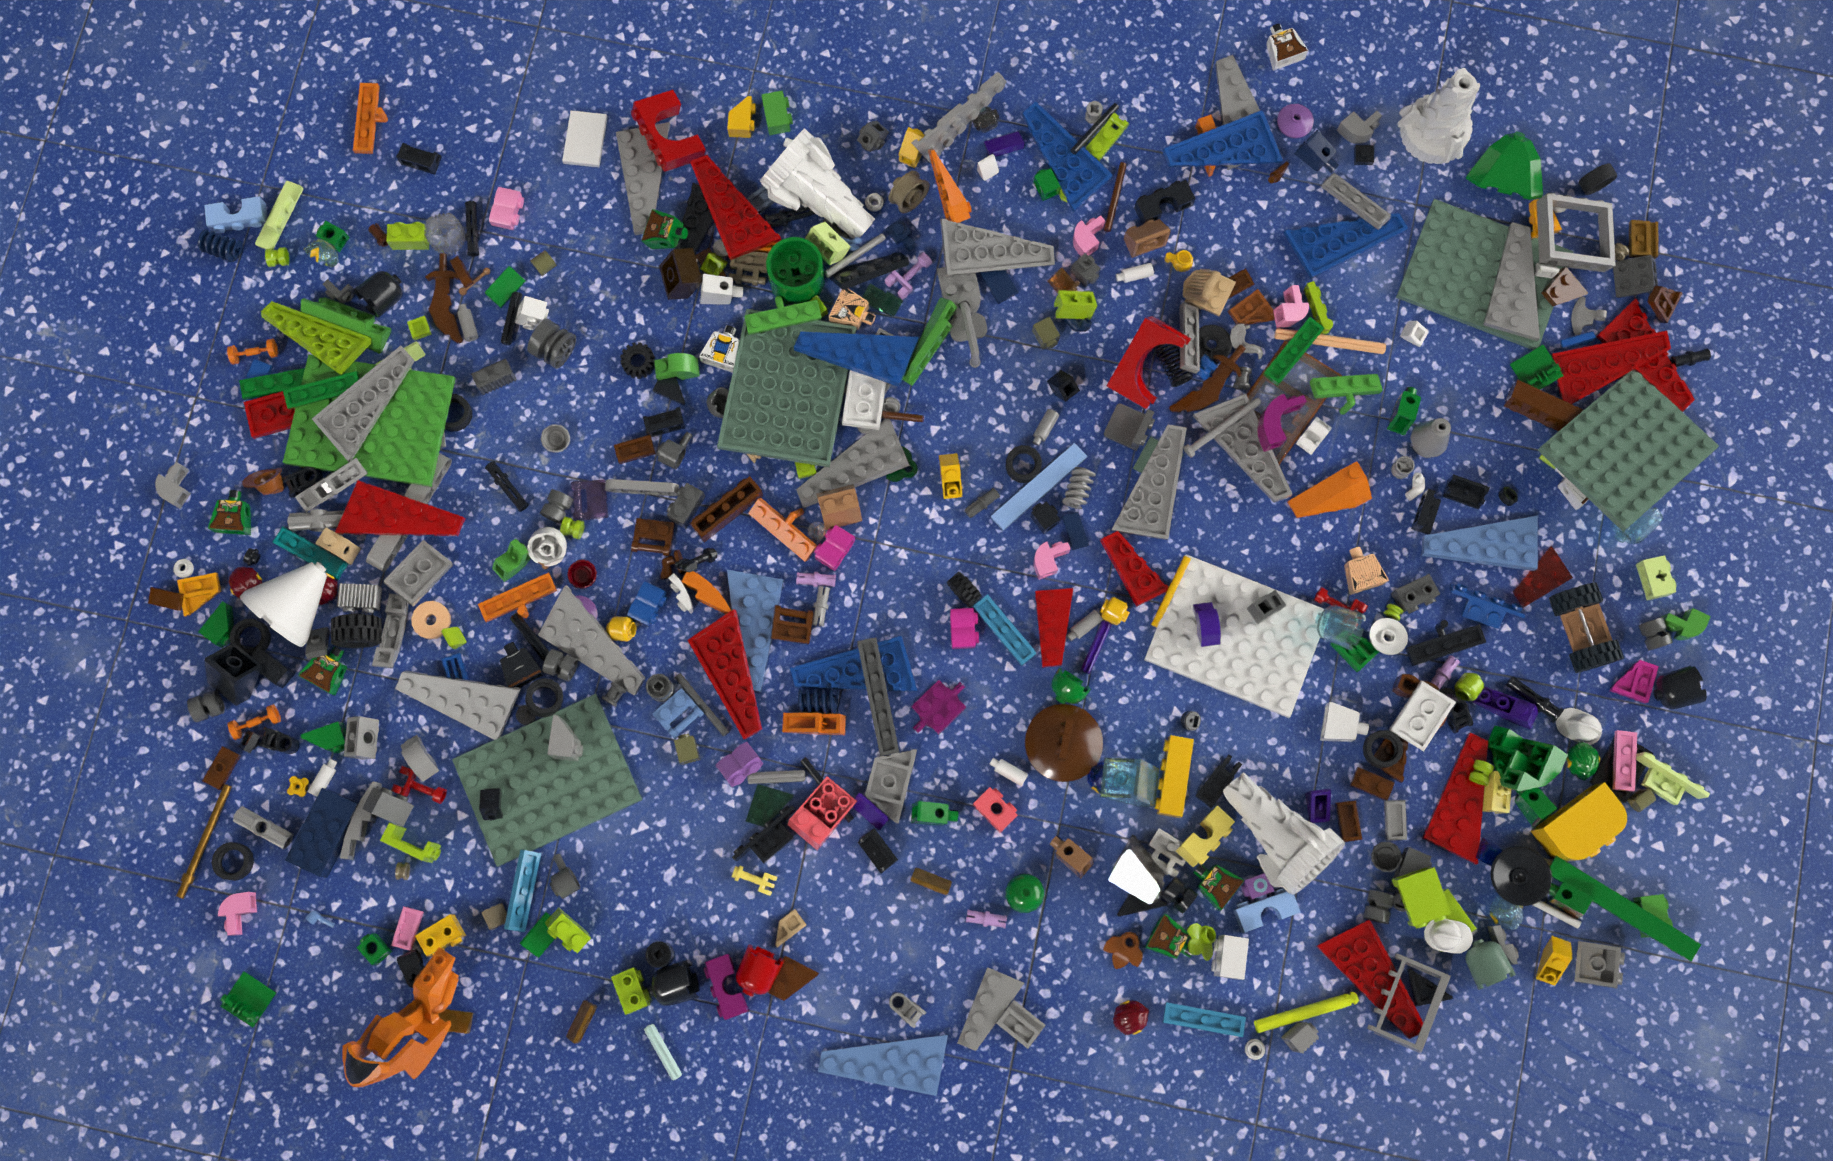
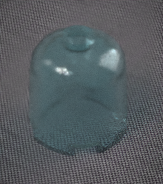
M1654 507L1646 511L1624 532L1613 522L1611 527L1615 533V538L1619 542L1634 545L1642 542L1660 525L1663 517L1660 511Z
M1331 605L1325 608L1322 613H1318L1315 624H1317L1318 635L1322 639L1352 651V645L1357 646L1364 629L1360 627L1362 621H1366V617L1362 613Z

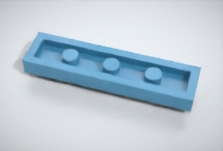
M988 594L973 606L974 610L1021 666L1037 654Z
M520 850L504 929L525 932L541 853Z
M1165 1002L1162 1022L1243 1037L1246 1017Z

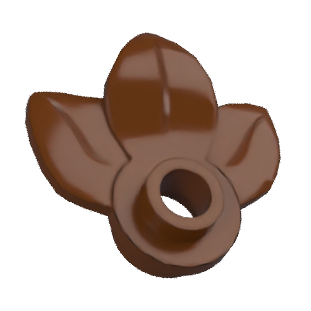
M1125 932L1121 937H1111L1103 947L1105 952L1113 953L1112 963L1115 969L1123 968L1129 962L1138 967L1143 957L1138 947L1139 938L1133 932ZM1127 938L1132 939L1133 943L1131 946L1126 944Z

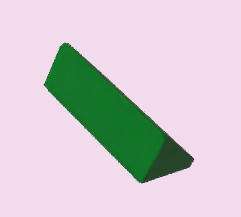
M508 266L485 291V294L491 301L502 308L511 298L514 291L517 292L526 281L512 267Z
M547 912L520 942L524 948L538 958L554 941V938L547 932L548 928L545 921L551 916Z

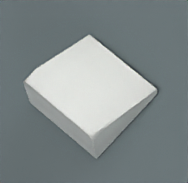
M993 154L978 162L977 172L984 181L999 173Z
M1536 263L1535 275L1552 279L1559 272V268L1553 265Z
M1408 321L1400 337L1421 347L1429 331L1418 321Z

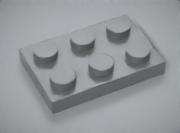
M423 540L383 582L414 607L453 566V563Z

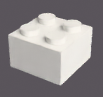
M1221 935L1218 936V939H1215L1214 951H1217L1216 960H1212L1211 966L1214 976L1238 980L1245 979L1248 938Z

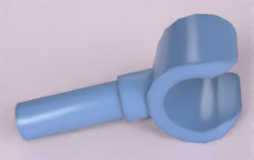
M841 237L851 246L850 250L855 251L860 248V246L856 245L862 242L859 237H855L852 240Z
M317 911L310 912L305 918L313 925L318 920L332 928L335 926V923L325 919Z

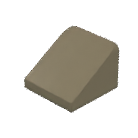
M503 903L481 912L489 930H494L505 924L507 912Z

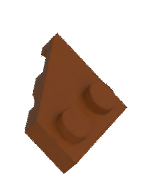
M1259 289L1227 311L1236 324L1244 323V325L1275 321L1273 308Z

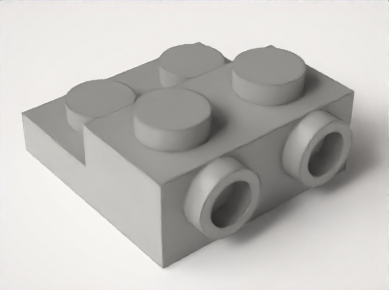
M1578 941L1574 981L1617 989L1618 985H1622L1623 973L1619 972L1620 964L1624 965L1625 953L1621 952V947Z

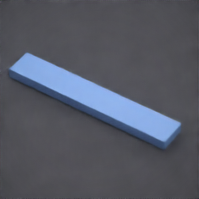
M1074 443L991 515V519L1004 531L1072 472L1075 467L1080 465L1087 458V455Z

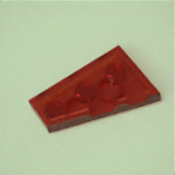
M1550 546L1538 560V569L1530 571L1513 590V593L1524 608L1573 577L1554 548Z

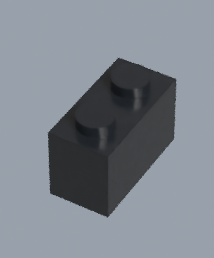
M260 647L251 655L253 659L263 666L260 674L276 686L284 688L295 675L294 671Z

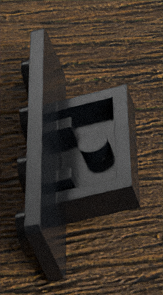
M793 805L791 807H784L779 812L780 816L776 820H769L764 825L765 829L762 832L754 833L748 839L750 841L748 844L739 846L733 852L735 854L732 857L733 860L737 862L751 849L763 864L771 859L794 839L782 823L796 811Z

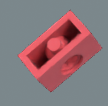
M989 787L973 803V806L1001 833L1018 816L1015 813L1017 809L1010 802L1006 804L1001 799L1003 795L996 788L992 790ZM999 804L1002 807V812L994 814L991 811V806Z

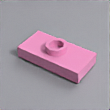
M403 906L391 946L412 951L423 911Z

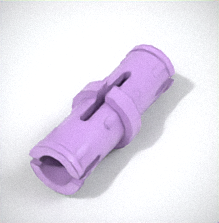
M797 572L796 584L813 585L814 587H818V585L835 587L836 575L819 574V572H814V574Z
M1451 655L1448 656L1442 667L1436 670V675L1431 680V683L1435 684L1439 689L1446 680L1448 681L1451 678L1450 674L1460 663L1458 659L1454 661L1455 657Z
M967 910V915L975 916V918L966 917L967 923L983 924L984 927L988 925L1006 927L1005 922H998V920L1007 921L1006 915L990 914L989 911L983 913Z

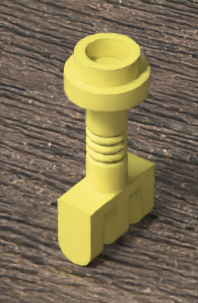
M741 865L739 867L735 866L731 876L735 878V881L741 878L760 885L758 892L771 896L772 892L765 890V887L774 888L775 885L769 883L768 879L776 881L778 878L768 873H764L763 878L743 871V866Z

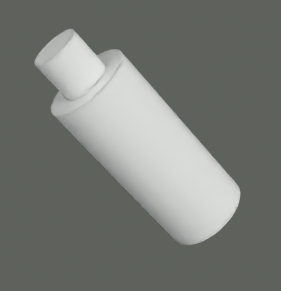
M1151 263L1123 269L1120 274H1116L1117 282L1124 281V283L1154 276L1153 266Z
M993 758L990 762V765L995 767V772L1020 786L1023 785L1028 776L1027 773L1003 759L998 761Z
M330 759L327 765H322L307 792L317 797L322 788L326 789L336 772L334 769L337 764L336 761Z

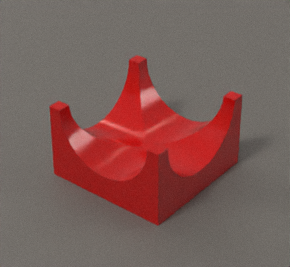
M1153 316L1146 317L1106 386L1147 409L1150 403H1155L1157 397L1148 390L1143 379L1142 371L1146 356L1157 345L1173 344L1183 348L1184 344L1188 345L1192 338Z

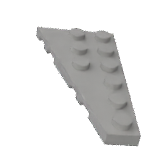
M940 219L946 275L1055 265L1054 248L1051 245Z
M1512 222L1509 226L1483 325L1538 341L1540 334L1531 231L1528 226Z
M884 419L880 423V430L874 429L872 432L865 434L831 461L830 468L824 467L796 490L803 508L818 503L816 493L852 484L854 487H858L909 466L891 420Z
M1167 425L1111 531L1168 540L1187 427Z
M406 670L401 673L395 688L494 740L501 737L521 688L490 685L484 682L458 678L451 679L445 676H432Z

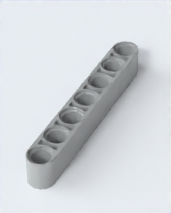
M439 453L432 487L411 484L404 496L428 504L450 468L452 460ZM380 535L370 550L366 563L385 572L393 562L408 535Z

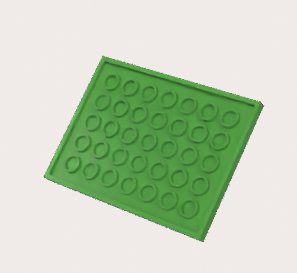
M308 354L301 385L339 376L340 374L314 355ZM354 361L343 374L357 371L361 379L376 364ZM416 370L408 371L353 458H357L368 474L364 477L432 487L456 379L454 376ZM338 397L295 408L283 459L284 464L334 472L348 463L345 457L312 420L313 417Z

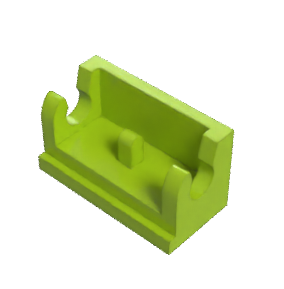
M1058 290V295L1054 302V307H1058L1055 315L1056 318L1091 319L1097 308L1094 293L1090 291Z

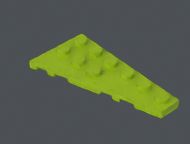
M273 301L261 311L262 318L340 375L371 344V337Z

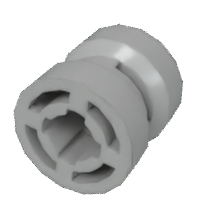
M1408 456L1398 458L1391 467L1393 476L1397 479L1406 478L1414 470V461Z

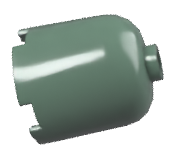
M1483 939L1472 943L1473 947L1465 955L1467 966L1478 990L1484 988L1482 984H1486L1489 987L1507 979V974L1510 977L1516 975L1502 947L1497 942H1484Z

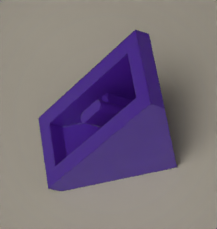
M1331 789L1314 790L1305 793L1309 821L1312 823L1330 821Z

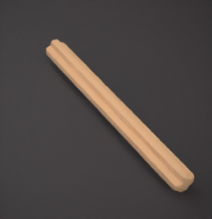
M1277 328L1274 337L1275 339L1290 341L1298 331ZM1320 334L1312 343L1384 354L1386 351L1385 343Z

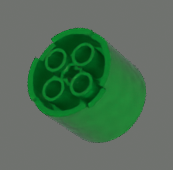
M789 237L777 242L771 248L766 260V269L770 287L775 296H781L783 303L787 305H795L809 302L813 297L821 294L825 283L823 261L819 249L812 242L800 237Z

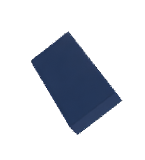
M1079 512L1062 516L1072 550L1089 546Z

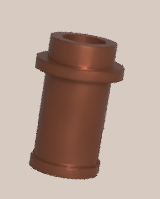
M377 223L375 225L372 224L368 231L375 237L377 244L382 247L388 246L389 244L386 242L387 234Z

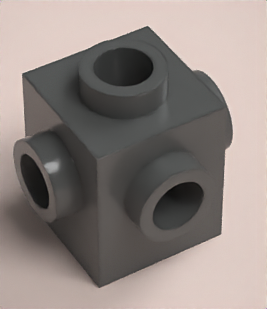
M877 120L868 122L860 129L857 141L863 149L869 152L880 150L885 144L884 140L889 131Z

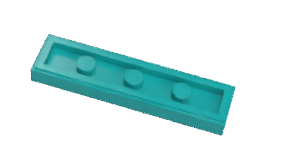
M283 526L273 540L274 544L308 563L316 564L319 562L327 569L326 573L338 580L348 566V563Z

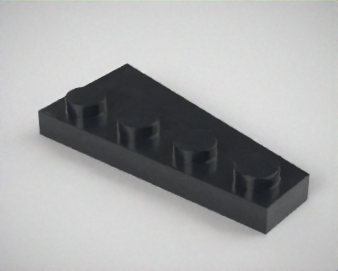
M692 183L686 212L682 220L683 228L688 230V235L686 239L679 238L675 249L693 248L695 255L714 220L700 186Z
M895 252L888 256L846 266L830 276L829 279L842 290H845L910 264L908 257L901 252Z

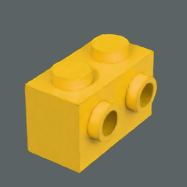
M452 914L415 935L426 957H432L439 947L444 950L450 945L451 947L458 945L462 942L461 938L466 936L456 916Z

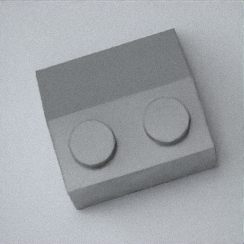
M553 715L547 754L554 759L578 761L583 753L581 741L565 720L557 715Z

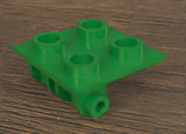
M1544 344L1510 364L1520 381L1539 390L1564 376L1560 371V366L1555 363Z
M243 971L229 994H224L220 999L222 1002L220 1006L253 1028L277 992Z

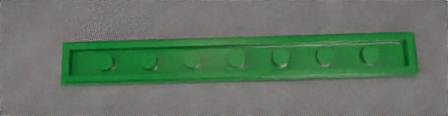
M1555 856L1549 867L1554 879L1561 883L1566 882L1594 898L1593 903L1689 962H1692L1702 944L1560 857Z

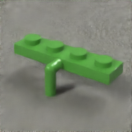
M776 296L775 298L776 309L744 315L748 335L821 320L822 318L818 300L784 307L781 296Z
M1378 374L1312 378L1309 381L1314 399L1346 396L1347 403L1339 410L1342 415H1345L1355 405L1354 396L1380 394L1383 391Z

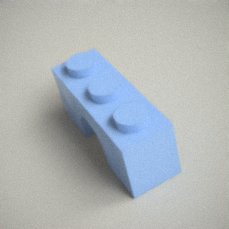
M260 196L241 199L242 208L236 214H230V209L223 202L204 205L206 226L211 231H215V233H224L227 230L238 231L246 227H261L267 220L266 203Z
M1282 888L1274 891V896L1267 897V894L1255 898L1257 902L1249 904L1248 901L1237 904L1238 908L1233 910L1241 933L1263 926L1261 912L1266 907L1275 911L1278 920L1301 913L1295 896Z

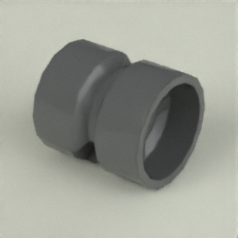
M551 489L547 497L549 503L543 505L540 514L551 521L561 524L564 517H566L565 510L570 509L574 500L560 491Z
M1663 617L1638 625L1642 636L1646 637L1644 642L1648 651L1673 643L1670 633L1665 632L1667 626Z
M551 649L546 656L542 670L544 673L552 676L557 674L558 678L569 682L575 674L578 658L570 655L564 657L562 652Z
M654 674L646 682V691L653 700L663 703L673 696L674 685L667 676Z
M217 690L207 692L203 697L198 695L187 700L190 716L195 722L206 720L209 718V715L215 717L225 713L224 702Z
M1369 890L1367 897L1369 905L1365 906L1363 918L1389 924L1391 917L1389 909L1393 908L1395 896Z

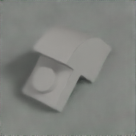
M1376 111L1363 121L1355 112H1352L1340 123L1337 131L1351 143H1365L1370 140L1374 130L1380 125L1379 121L1382 115Z
M175 462L168 469L166 477L158 474L155 487L161 498L181 509L191 494L179 486L189 470Z
M418 735L408 739L401 745V753L404 759L422 782L439 771L435 760L426 751Z

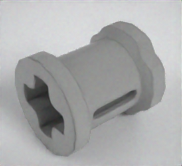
M1092 101L1087 105L1085 119L1088 123L1095 124L1101 117L1103 111L1101 103Z

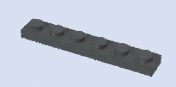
M877 638L859 640L857 644L880 756L898 753L899 747Z

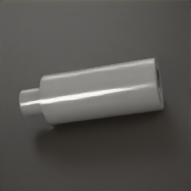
M460 304L458 306L460 311L457 314L465 341L477 340L479 337L471 310L467 309L466 304Z
M1047 409L1033 434L1035 437L1033 444L1039 446L1041 441L1045 442L1059 418V414L1056 411Z
M1093 610L1070 628L1071 632L1067 635L1070 641H1073L1075 638L1080 639L1102 622V617L1096 610Z

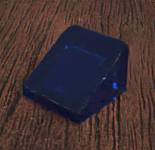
M1483 837L1476 858L1492 866L1494 859L1503 850L1496 843Z

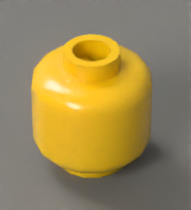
M1111 597L1109 600L1106 599L1100 610L1102 619L1113 625H1119L1121 621L1125 622L1130 612L1127 611V603L1115 597Z
M614 616L606 626V632L613 641H630L635 636L637 630L636 623L630 617Z

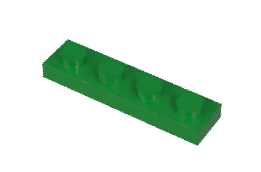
M1309 317L1263 375L1278 386L1321 334L1324 327Z
M305 368L239 380L242 398L247 400L264 397L289 388L301 386Z
M354 371L283 390L287 409L339 397L360 379L359 373Z

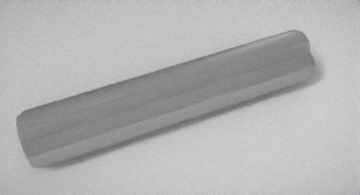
M805 771L755 772L747 775L748 784L804 782Z

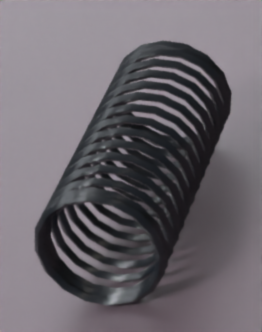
M1160 344L1156 346L1158 347L1157 349L1154 347L1155 353L1158 354L1157 357L1161 361L1162 368L1165 369L1164 372H1166L1172 387L1183 385L1193 378V374L1189 373V371L1182 370L1177 372L1181 370L1180 367L1176 368L1180 366V362L1175 365L1173 364L1180 361V358L1170 362L1180 357V347L1173 344L1163 347L1166 344ZM1171 346H1174L1173 348H1171V349H1169V350H1167V351H1164V350H1166L1167 348H1169V347H1171Z

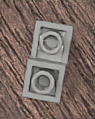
M1501 925L1488 926L1491 940L1497 942L1502 947L1511 965L1518 964L1517 959L1519 955L1516 947L1513 944H1505V930L1501 928Z

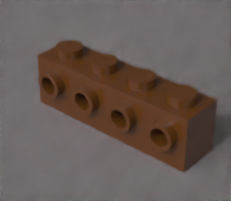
M1517 380L1510 388L1504 403V407L1509 408L1511 411L1520 413L1556 431H1560L1584 411L1520 380Z
M749 476L747 479L741 480L733 490L727 491L719 501L712 503L705 512L695 516L690 525L705 543L752 506L759 498H762L764 496L763 492Z

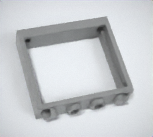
M1547 193L1537 200L1539 264L1597 272H1606L1616 266L1612 203H1607L1603 200H1588V198H1572L1570 195L1559 196L1555 193ZM1553 207L1598 213L1600 257L1555 251Z

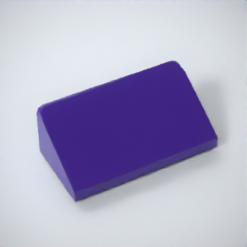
M1018 131L984 141L988 156L993 154L995 157L1024 149V141Z
M858 793L855 797L857 802L853 808L877 830H881L889 821V818L862 793Z

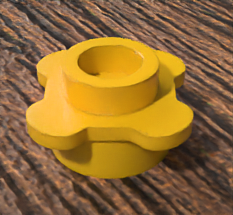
M292 776L289 779L290 786L287 789V793L304 797L307 793L309 780Z

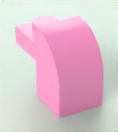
M1101 215L1096 219L1095 217L1090 219L1086 225L1082 220L1077 224L1073 236V245L1080 256L1084 253L1089 256L1098 250L1100 242L1094 234L1104 228L1105 220Z
M1292 285L1283 292L1285 303H1282L1273 310L1276 328L1291 327L1307 315L1309 303H1302L1299 285Z
M1048 542L1039 546L1034 557V568L1039 580L1057 574L1058 568L1054 558L1070 552L1068 542L1064 544L1057 542L1052 545V548L1049 547Z
M244 892L233 894L221 903L218 916L226 917L224 929L227 935H242L241 915L257 912L256 893Z

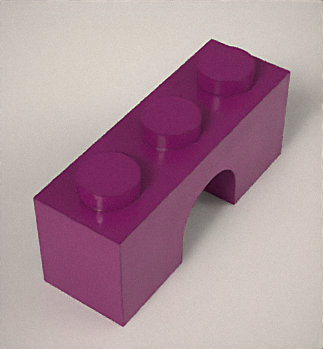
M730 954L705 962L704 972L707 979L711 978L713 986H710L713 998L717 997L719 1005L716 1007L720 1018L724 1017V1020L749 1012L743 992L731 995L724 988L725 979L736 973Z

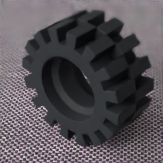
M634 342L631 347L627 345V349L622 350L623 355H620V362L624 371L632 378L637 377V379H641V376L646 378V374L649 373L650 375L652 373L651 370L655 369V356L651 348H648V345H643L641 342H638V345ZM637 354L645 357V362L640 367H635L631 364L632 357Z
M957 572L947 581V585L954 594L968 607H971L982 597L976 586L961 572Z

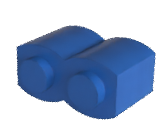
M644 581L627 616L647 627H650L651 624L654 625L659 617V614H657L659 608H663L667 602V593Z

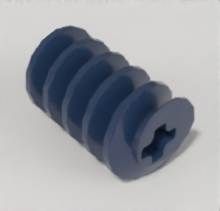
M204 229L199 235L198 247L201 252L234 262L242 253L243 242H236L234 238L229 239L228 236L223 237L220 233L216 234L215 231L209 232L208 229Z
M799 688L798 707L801 713H804L806 708L809 713H812L814 708L816 713H820L823 708L824 714H827L829 709H831L832 714H835L838 708V690L836 695H833L832 690L826 695L825 690L822 689L820 695H818L817 689H814L812 694H810L809 689H806L805 694H803L801 688Z

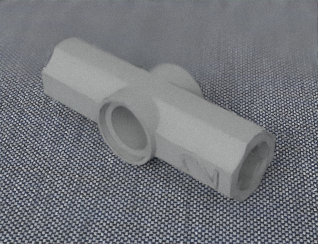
M315 509L308 513H289L287 523L291 531L311 530L323 532L325 528L337 529L344 511Z
M241 806L234 814L233 821L282 849H286L293 840L294 834L244 806ZM263 823H266V830L262 833L260 827Z

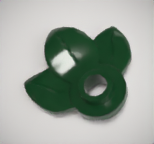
M903 446L901 447L909 464L907 467H911L912 470L906 472V467L887 474L886 479L889 481L899 482L903 478H912L917 474V464L912 460L911 452Z

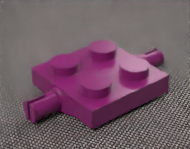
M938 680L911 706L920 717V721L912 728L919 733L925 726H928L939 735L966 709V706L957 696L965 686L959 682L951 690Z

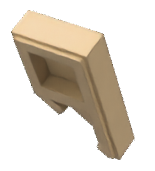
M796 909L783 917L778 923L775 943L777 948L807 925Z

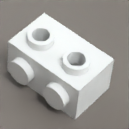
M525 296L518 306L515 324L523 325V328L528 330H534L540 322L547 319L549 309H546L547 302Z

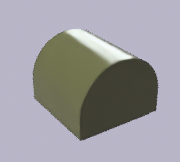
M546 250L530 260L541 276H544L557 266Z
M1639 789L1628 798L1627 802L1635 811L1641 812L1654 803L1656 797L1651 789Z

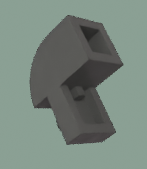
M1274 590L1252 603L1247 610L1259 625L1287 605L1277 591Z

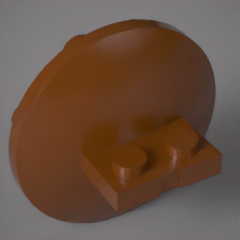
M1056 704L1040 711L1030 722L1025 735V751L1031 765L1042 776L1057 782H1072L1089 774L1099 762L1103 750V737L1096 720L1084 709L1070 704Z

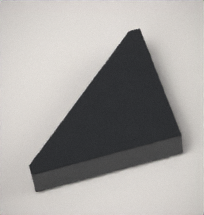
M676 376L657 380L653 388L654 393L685 406L686 403Z
M1135 884L1118 911L1117 916L1120 917L1164 907L1167 903Z
M1406 969L1415 1006L1431 1004L1437 985L1412 969ZM1445 992L1441 1001L1453 999V996Z

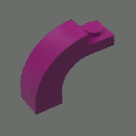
M1285 394L1276 397L1263 411L1258 421L1257 434L1264 452L1281 447L1287 440L1281 427V416L1300 410L1307 402L1304 395L1286 398Z

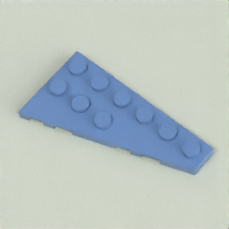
M1538 516L1425 535L1422 538V556L1536 571L1538 569Z
M727 570L732 610L736 609L753 689L755 692L761 693L772 642L770 637L773 610L775 605H779L784 580Z
M948 1034L822 1051L818 1072L937 1096Z

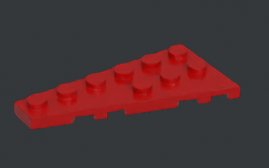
M708 155L690 161L730 260L782 240Z
M1662 331L1551 354V357L1560 366V371L1564 375L1557 380L1560 399L1573 404L1669 351L1671 345L1668 332Z
M1370 919L1316 945L1376 1008L1384 1009L1388 996L1382 994L1381 991L1382 989L1391 991L1395 977L1388 975V972L1391 970L1397 973ZM1400 978L1385 1017L1407 1039H1411L1419 1035L1423 1021Z

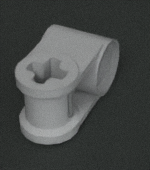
M900 992L893 993L889 998V1005L892 1010L913 1028L916 1027L915 1024L920 1017L927 1013ZM896 996H900L904 1000L903 1005L899 1008L894 1007L892 1004V1000Z

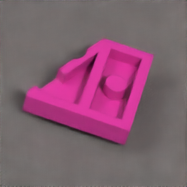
M1638 660L1610 688V691L1645 704L1648 703L1659 666Z

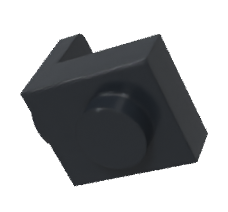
M500 788L480 790L479 810L485 821L503 818L501 810L502 791Z

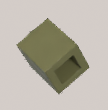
M1050 316L1033 325L1032 332L1042 350L1047 347L1051 349L1058 344L1060 334Z
M683 734L678 736L677 740H674L678 760L681 765L700 760L696 739L693 735Z

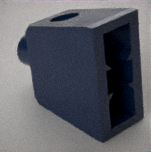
M1318 130L1294 153L1317 172L1324 166L1332 173L1339 166L1332 159L1336 149Z

